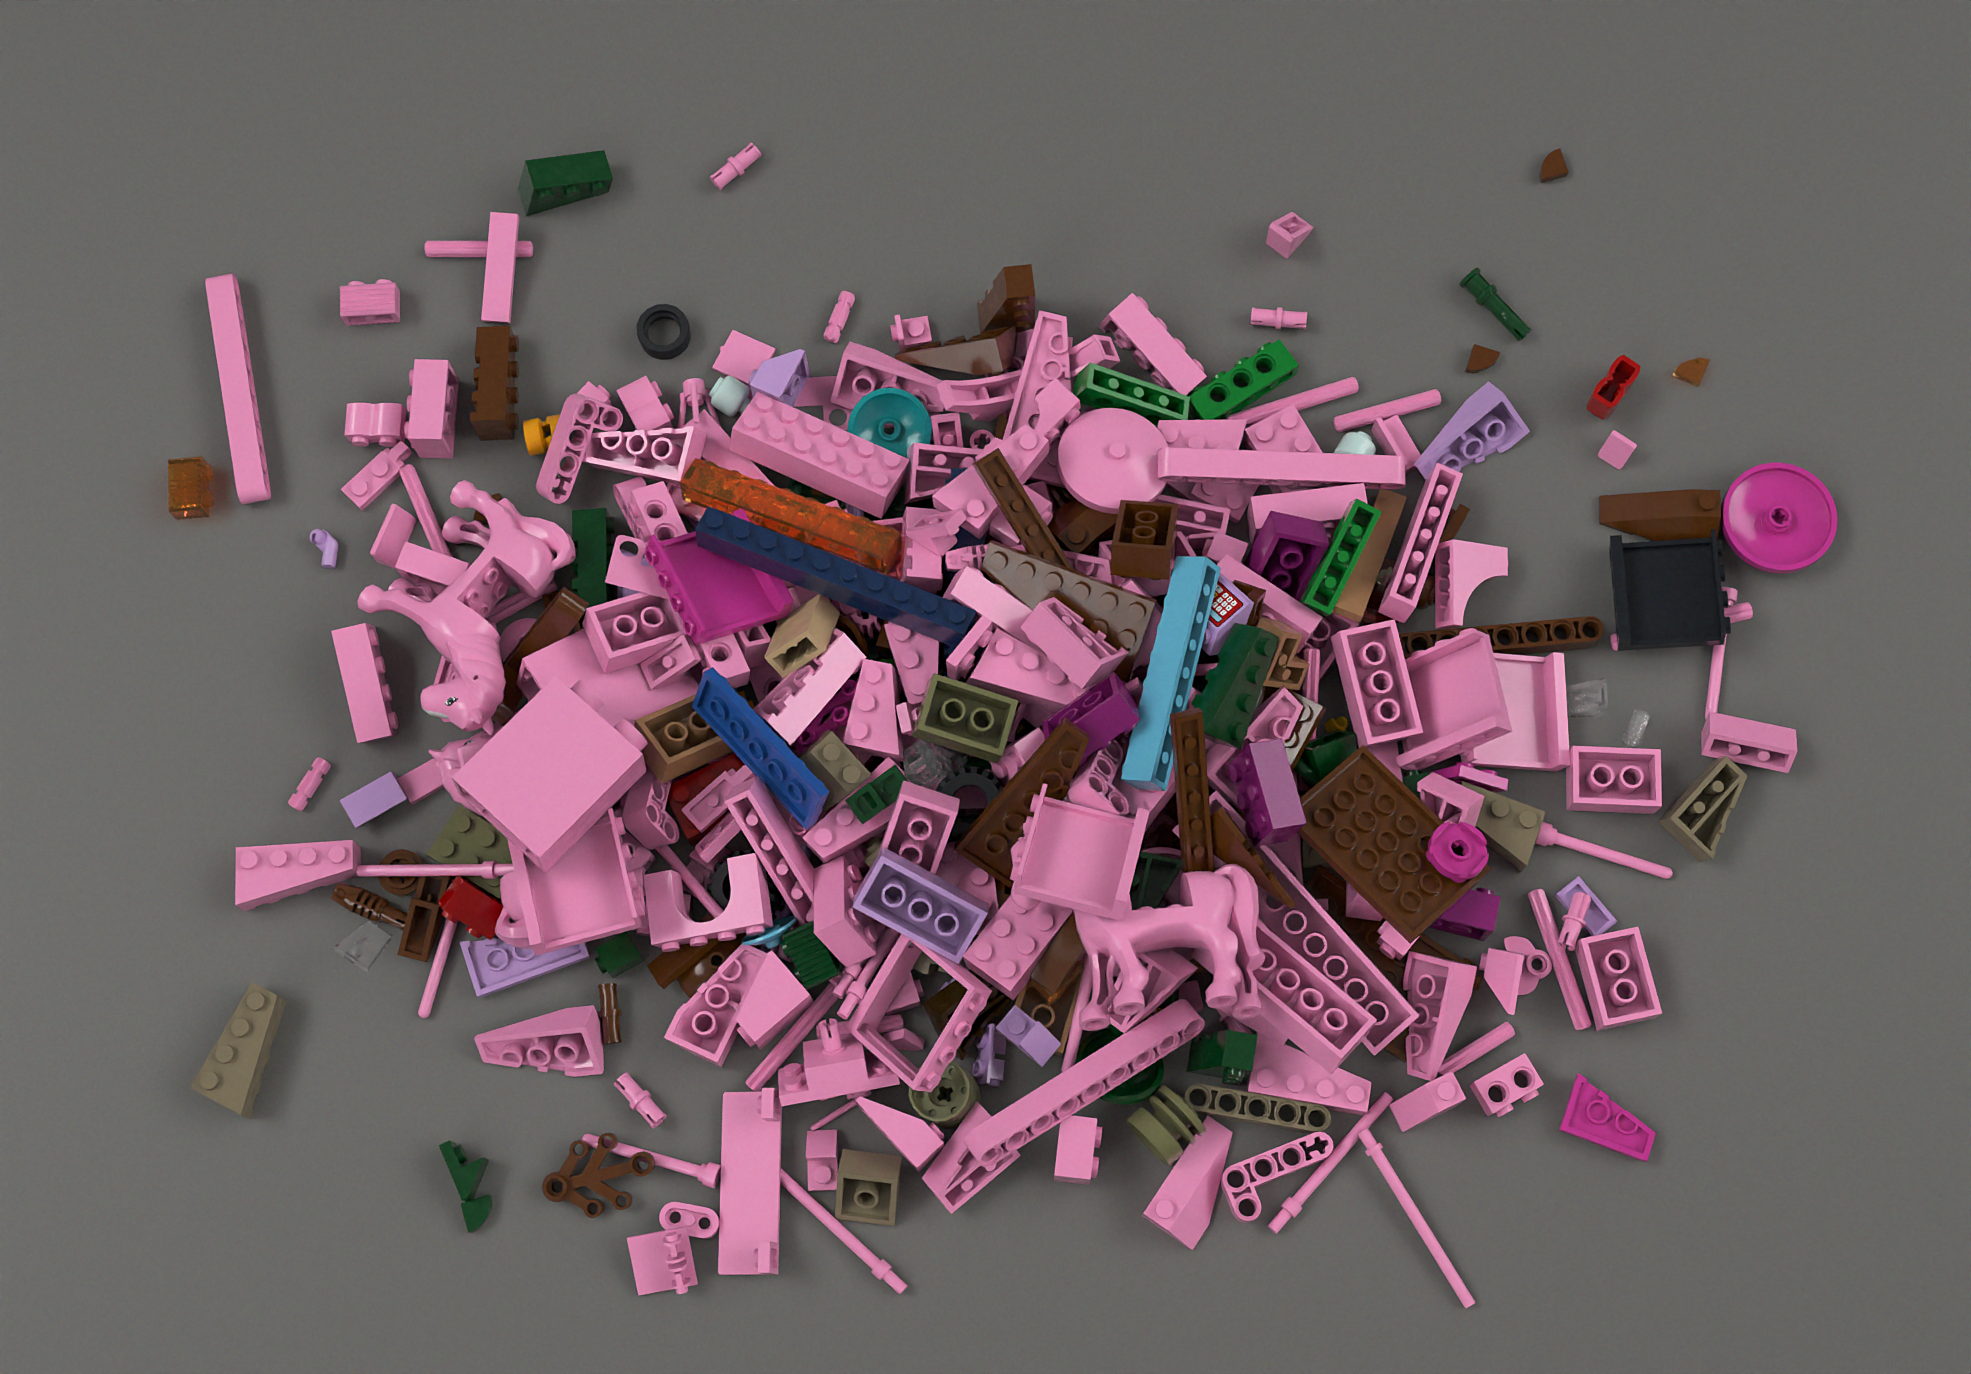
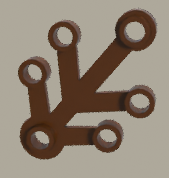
M608 1132L599 1137L598 1146L582 1174L571 1177L579 1159L586 1157L590 1150L586 1141L578 1140L571 1144L570 1153L560 1171L552 1172L545 1177L542 1190L545 1197L550 1201L561 1202L566 1199L584 1210V1213L590 1218L598 1217L603 1213L604 1205L599 1199L589 1200L574 1190V1188L586 1186L612 1202L616 1209L625 1210L632 1204L631 1194L626 1191L619 1192L602 1181L630 1173L639 1177L649 1175L655 1168V1159L650 1153L643 1151L634 1154L628 1162L599 1169L608 1152L615 1149L618 1144L617 1136ZM606 1136H609L613 1142L609 1148L603 1143ZM577 1144H581L584 1147L582 1155H578L575 1152ZM641 1158H645L648 1161L646 1169H642L639 1166ZM556 1181H560L563 1185L561 1192H557L554 1189ZM620 1195L625 1196L627 1199L625 1206H621L618 1203ZM591 1203H596L598 1206L596 1214L591 1213L589 1210Z

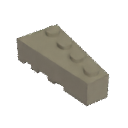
M252 982L190 1088L239 1115L251 1119L254 1110L252 1108L254 1100L261 1087V1077L265 1064L267 1065L269 1061V1051L273 1038L276 1037L286 1000Z

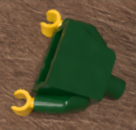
M1340 716L1336 720L1334 718L1329 719L1325 723V729L1328 734L1310 740L1294 768L1295 773L1310 789L1358 750L1356 734L1345 730L1348 726V721L1345 717Z

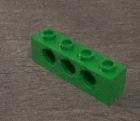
M1280 339L1272 344L1267 342L1257 350V354L1250 358L1247 356L1243 357L1227 373L1221 371L1216 374L1208 385L1204 387L1200 385L1194 388L1188 394L1190 397L1189 412L1195 420H1226L1228 415L1238 413L1296 376L1299 365ZM1265 366L1270 372L1261 373L1257 370V367ZM1241 380L1244 381L1247 384V386L1240 388L1237 387L1234 384V382ZM1213 395H1220L1225 400L1222 402H1215L1211 399V397Z
M1091 362L1075 376L1073 394L1080 400L1081 404L1096 409L1119 408L1128 410L1146 418L1156 428L1159 420L1188 419L1189 396Z
M1357 498L1349 502L1300 603L1322 617L1331 615L1382 511Z

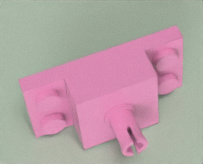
M826 1019L818 1024L822 1039L803 1042L804 1064L791 1063L778 1069L781 1107L899 1085L900 1080L899 1076L871 1051L865 1052L864 1045L851 1033L839 1035L836 1019H829L830 1031L828 1030Z

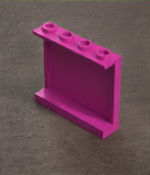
M743 509L732 512L733 516L750 522ZM696 531L661 542L658 541L655 534L650 536L647 548L645 549L646 559L655 568L659 584L669 594L673 610L679 613L683 620L684 630L688 636L692 637L695 645L789 615L794 599L782 579L698 547Z

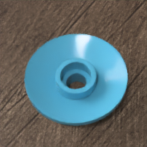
M787 916L773 921V927L764 929L763 934L746 935L741 942L743 945L766 944L768 949L781 944L783 941L782 935L795 924L797 919L795 916Z

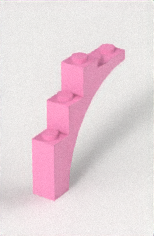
M1094 334L1069 349L1072 393L1075 376L1090 362L1108 369L1120 362L1111 337ZM1022 369L975 380H944L936 385L940 394V401L946 411L969 413L973 420L990 422L998 417L999 414L1012 407Z

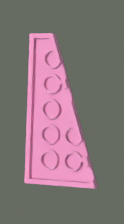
M1039 310L1003 440L1025 424L1035 429L1040 417L1035 397L1054 378L1058 379L1071 391L1066 316ZM1066 423L1059 430L1060 435L1054 442L1049 444V453L1028 479L1038 482L1044 481L1046 484L1066 488L1058 473L1057 451L1062 435L1070 424Z

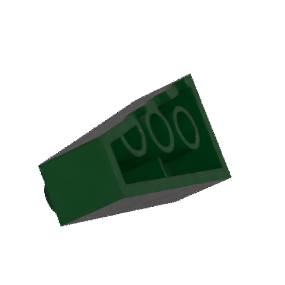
M606 508L572 510V540L575 548H577L576 558L572 565L574 574L578 575V578L572 579V590L574 594L589 602L587 608L618 599V597H614L613 587L618 586L605 583L615 544H611V534H614L616 531L615 519L610 517ZM586 611L584 612V614L582 615V617H581L580 620L578 621L581 626H583L582 623H583V620H584V616H585Z
M1239 623L1234 624L1218 653L1220 661L1215 668L1209 670L1205 677L1208 683L1202 694H1196L1191 703L1194 708L1198 707L1203 711L1205 739L1237 749L1242 748L1254 710L1257 707L1261 689L1267 677L1272 657L1276 651L1279 637L1263 628Z

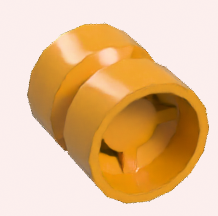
M560 414L547 416L545 421H542L540 418L523 420L525 442L530 456L547 452ZM546 432H551V436L547 437Z

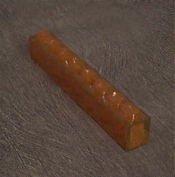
M695 458L680 482L682 497L685 501L704 508L710 506L732 515L733 511L743 509L753 524L884 574H888L902 549L901 532L891 526L874 523L866 517L852 515L839 507L827 506L819 503L814 498H805L794 494L789 489H781L769 485L764 480L747 477L739 471L725 469L711 461Z

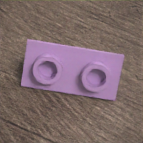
M987 1024L983 1028L986 1032L982 1037L975 1038L977 1057L973 1064L972 1073L978 1085L988 1084L991 1087H999L1000 1081H1003L1005 1060L995 1059V1054L1005 1055L1006 1037L996 1030L997 1026L995 1024Z

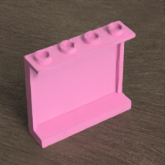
M1474 628L1465 629L1458 636L1452 639L1440 640L1435 643L1434 647L1415 651L1411 654V657L1405 659L1423 733L1402 740L1404 753L1396 756L1399 768L1409 771L1421 770L1512 732L1488 634Z
M1553 652L1546 657L1493 653L1512 732L1460 753L1461 762L1480 767L1554 772L1570 766L1564 653Z
M1043 783L1040 795L1034 794L1030 812H1034V817L1028 816L1023 834L1028 835L1027 840L1021 839L1017 857L1021 858V862H1014L1010 880L1016 881L1013 894L1122 921L1150 810L1138 807L1135 819L1045 797L1048 784Z
M612 808L608 809L609 817L599 819L546 873L508 840L529 944L535 955L642 927L640 916L645 915L641 898L635 899L633 890L638 888V882L634 870L629 872L627 862L632 861L628 843L623 844L621 835L626 834L622 817L616 818Z

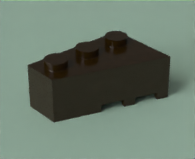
M971 969L968 971L992 990L987 999L986 1006L979 1012L973 1022L970 1033L963 1039L956 1051V1057L960 1060L966 1057L968 1054L966 1050L975 1038H981L986 1032L983 1028L994 1015L998 1017L1011 1000V998ZM954 980L922 1003L938 1037H940L968 990L957 980Z

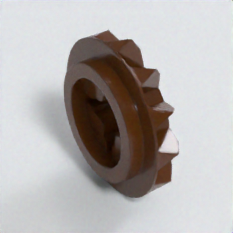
M405 849L390 852L380 863V865H399V862L401 865L423 864L417 854ZM405 876L404 883L399 877H378L381 886L395 896L408 895L412 891L417 890L420 876Z

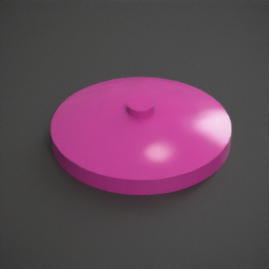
M1773 462L1752 467L1733 482L1722 501L1720 521L1727 543L1743 561L1762 571L1784 574L1803 570L1819 560L1833 542L1838 520L1834 500L1826 486L1816 476L1796 465Z

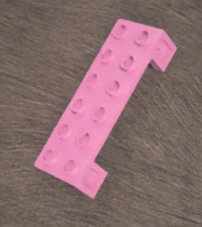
M762 1088V1092H725L723 1094L718 1273L720 1275H778L782 1107L779 1099V1090L775 1088Z

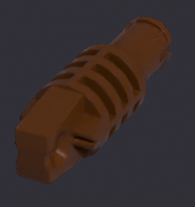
M342 882L336 884L331 896L333 901L375 923L383 921L402 931L404 930L407 913L390 906L388 899L361 887Z

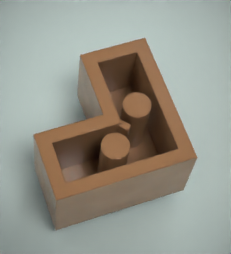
M1260 617L1256 627L1263 628L1279 637L1263 686L1277 688L1283 686L1286 689L1299 690L1310 666L1308 662L1295 655L1303 634L1279 620Z

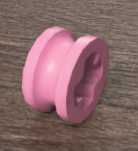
M977 430L971 435L970 448L979 449V444L975 445V443H979L982 438L986 439V443H989L994 439V436L987 430Z

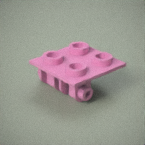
M687 1226L627 1237L638 1296L676 1289L677 1294H683L688 1291V1286L698 1285Z

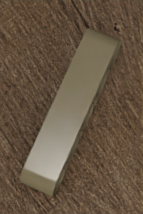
M1205 1084L1191 1085L1184 1095V1099L1198 1115L1306 1134L1323 1132L1331 1122V1115L1328 1109L1319 1104ZM1195 1091L1201 1092L1205 1096V1104L1194 1106L1189 1100V1095ZM1230 1097L1235 1103L1234 1110L1230 1112L1222 1110L1219 1106V1099ZM1252 1102L1261 1103L1264 1107V1115L1260 1117L1253 1116L1249 1111V1104ZM1282 1107L1290 1108L1294 1113L1293 1121H1282L1278 1114L1279 1109ZM1317 1112L1323 1117L1324 1123L1321 1127H1314L1309 1123L1308 1116L1310 1113Z

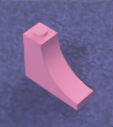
M1454 539L1438 543L1435 552V629H1450L1463 626L1464 610L1474 589L1484 580L1508 576V548Z

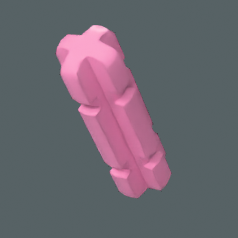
M842 291L839 295V302L835 305L828 322L829 326L826 327L824 332V339L828 342L837 343L840 338V331L843 330L850 313L849 309L852 308L855 301L854 294Z
M319 757L314 760L311 765L313 767L312 770L307 771L296 788L298 792L296 794L293 793L288 801L291 807L298 811H302L308 803L306 801L307 798L312 797L323 780L321 778L322 775H326L331 768V765L326 760Z

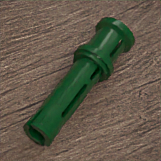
M1478 267L1475 268L1459 285L1462 288L1466 287L1476 298L1475 302L1478 305H1485L1518 342L1527 336L1526 333H1530L1532 329L1496 293L1497 287L1494 284L1490 285L1480 274L1481 270Z

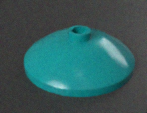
M881 388L866 394L857 402L849 417L848 432L907 458L908 448L913 443L930 444L932 426L925 406L914 395L898 388ZM886 424H892L894 426V432L892 434H886L884 432V426Z

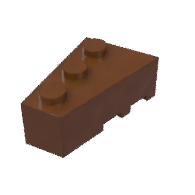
M1032 264L1002 268L993 281V288L987 289L985 299L979 300L977 303L980 332L1014 325L1017 333L1034 329L1035 289Z

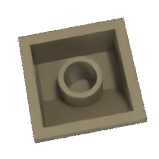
M828 729L797 756L803 760L813 775L825 784L829 791L822 812L827 811L849 796L872 775L841 740Z
M843 1149L837 1175L835 1219L894 1226L901 1180L902 1156Z

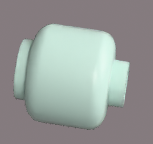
M731 375L725 378L720 377L709 393V396L712 397L711 405L729 417L735 416L737 412L742 414L751 402L747 398L750 393L749 387Z
M1361 431L1357 433L1349 432L1343 436L1334 453L1375 455L1376 448L1368 434Z

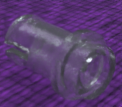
M1642 710L1633 711L1628 728L1621 735L1624 745L1630 748H1639V745L1644 743L1643 735L1651 715Z

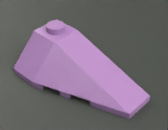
M1488 381L1463 403L1414 465L1425 480L1436 463L1459 472L1461 467L1472 462L1480 463L1485 460L1484 457L1494 452L1502 453L1510 449L1528 434L1530 430L1505 394Z

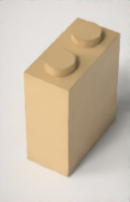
M818 594L789 613L787 617L779 620L764 658L783 678L827 650L840 612L825 596Z

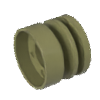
M951 1061L943 1072L939 1084L932 1092L913 1090L909 1086V1099L913 1109L921 1117L944 1129H954L959 1127L976 1102L981 1104V1090L977 1080L967 1070ZM947 1091L952 1092L950 1094L952 1100L949 1102L946 1101L947 1096L945 1093Z
M1162 1085L1158 1088L1157 1092L1164 1103L1155 1096H1151L1148 1099L1155 1111L1151 1114L1146 1109L1139 1107L1126 1119V1123L1142 1143L1159 1160L1170 1167L1184 1153L1177 1140L1182 1138L1187 1143L1193 1145L1196 1141L1188 1129H1191L1198 1136H1202L1206 1132V1128L1199 1120L1196 1111L1184 1098L1171 1091L1165 1085Z

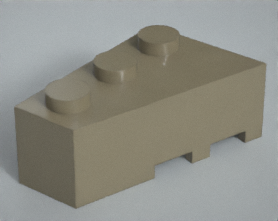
M1727 756L1714 759L1660 818L1658 823L1699 862L1713 859L1719 838L1726 829L1727 825L1725 824L1731 810L1736 805L1747 775Z
M1462 781L1460 785L1485 796L1475 828L1484 835L1487 844L1492 848L1491 850L1498 855H1502L1514 865V868L1522 872L1528 865L1546 812Z

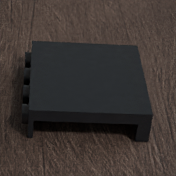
M1711 529L1710 538L1622 543V535L1610 536L1609 554L1618 651L1724 645L1726 634H1731L1730 617L1724 616V608H1728L1727 591H1722L1721 582H1725L1724 565H1719L1718 557H1722L1723 547L1722 540H1716L1715 529Z

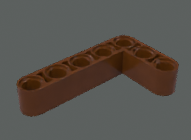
M565 587L556 595L503 662L504 678L506 680L503 691L504 697L502 703L497 706L494 715L491 717L492 720L505 726L523 696L522 691L516 684L522 658L565 638L580 620L589 602Z

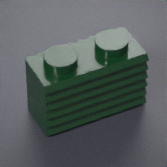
M814 920L782 935L784 940L781 942L782 950L787 958L792 957L796 966L793 969L795 978L801 985L804 984L806 989H810L842 973L836 956L814 934Z

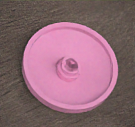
M1119 408L1096 409L1079 416L1063 433L1057 451L1058 473L1066 489L1079 502L1100 512L1118 514L1121 500L1153 502L1162 493L1167 482L1158 480V450L1169 447L1164 436L1156 426L1139 414Z

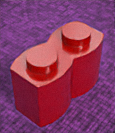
M1625 355L1618 357L1612 363L1606 376L1596 385L1587 402L1586 409L1602 420L1608 418L1614 412L1622 397L1632 387L1640 372V365Z

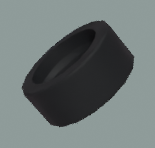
M669 304L654 305L640 316L637 323L639 342L643 350L653 358L660 360L673 359L681 355L688 347L691 339L690 326L684 313L675 306ZM672 319L676 321L680 327L679 337L668 345L653 344L648 337V328L657 320Z

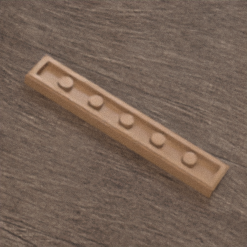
M1387 489L1379 490L1373 507L1382 511L1334 607L1333 613L1360 623L1407 497Z

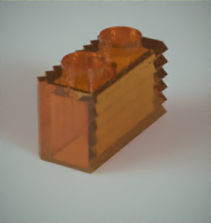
M202 456L168 459L169 513L177 520L209 517V508L214 506L213 493L209 491V481H213V468L211 464H208Z

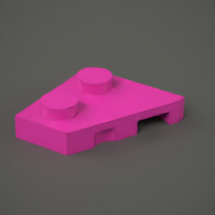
M1457 762L1456 766L1430 771V774L1434 772L1455 783L1461 784L1464 781L1494 793L1507 791L1508 779L1497 776L1496 771L1477 770L1473 768V764L1466 762Z

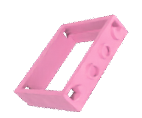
M901 934L847 1024L846 1029L913 1090L932 1092L939 1084L948 1064L955 1058L956 1051L961 1042L970 1033L972 1024L979 1012L986 1006L987 999L992 990L960 963L957 964ZM923 951L968 990L919 1070L876 1031V1028Z

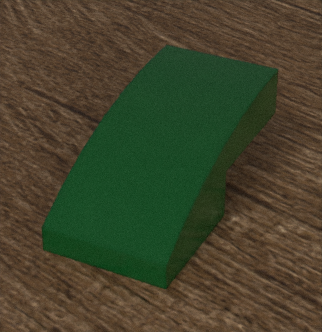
M893 765L845 801L860 822L864 824L896 802L903 780L907 782L908 780L897 765Z

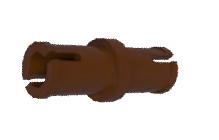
M617 983L598 985L601 1011H598V1017L602 1021L603 1044L622 1042L619 1016H622L621 1009H618Z

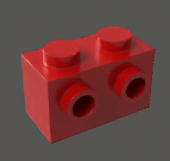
M456 876L438 902L444 910L442 915L455 924L458 920L466 924V930L476 938L480 939L483 935L491 940L496 934L495 927L503 909L502 902L463 876Z

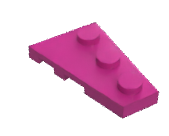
M1580 1073L1576 1074L1558 1131L1636 1160L1647 1162L1656 1133L1630 1112L1613 1102L1603 1091L1595 1088Z

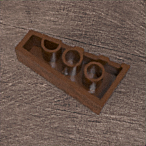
M510 326L477 327L475 361L477 364H480V367H476L473 373L475 388L478 391L472 392V404H474L475 412H471L470 422L481 441L514 439V430L519 428L518 414L514 413V404L519 403L518 387H515V378L519 377L518 361H515V352H519L518 335H514Z

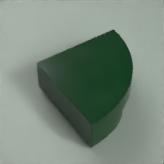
M490 1194L461 1203L468 1233H473L480 1229L487 1220L492 1209V1196Z

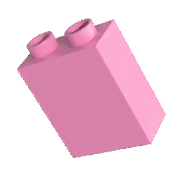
M582 629L522 658L516 684L529 702L555 676L569 688L578 680H581L602 699L604 706L597 713L614 727L621 719H625L634 726L637 719L695 695L703 675L701 669L696 664L688 669L691 674L689 679L652 690L640 666L641 663L604 674L586 631Z
M557 676L544 686L452 777L459 795L544 873L646 772L643 753L640 751L648 744L643 735L625 719H621L613 727L597 712L604 706V702L586 683L578 680L569 688Z

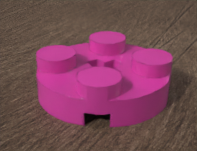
M1447 822L1440 825L1432 834L1428 842L1426 857L1442 875L1451 878L1454 882L1461 883L1466 879L1477 876L1482 871L1488 861L1489 853L1487 854L1486 839L1477 828L1465 822H1460L1459 824ZM1451 846L1454 848L1462 847V854L1464 856L1456 855Z

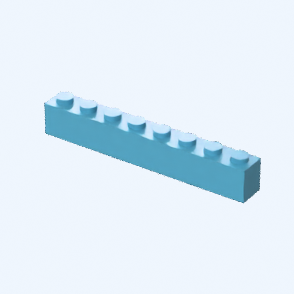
M1176 556L1174 568L1171 571V580L1164 599V608L1160 623L1157 626V636L1154 648L1150 654V664L1147 676L1143 682L1140 704L1137 708L1140 720L1133 728L1129 738V748L1126 760L1122 766L1121 780L1136 789L1167 790L1173 765L1170 714L1185 711L1187 708L1221 569L1207 557Z

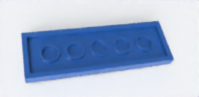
M713 667L705 671L692 704L693 709L756 776L758 775L761 782L806 830L815 825L829 794L825 784L813 775L803 760L798 758L787 747L785 741L770 729L766 721L755 713L745 698L740 696L729 685L724 676L720 675Z

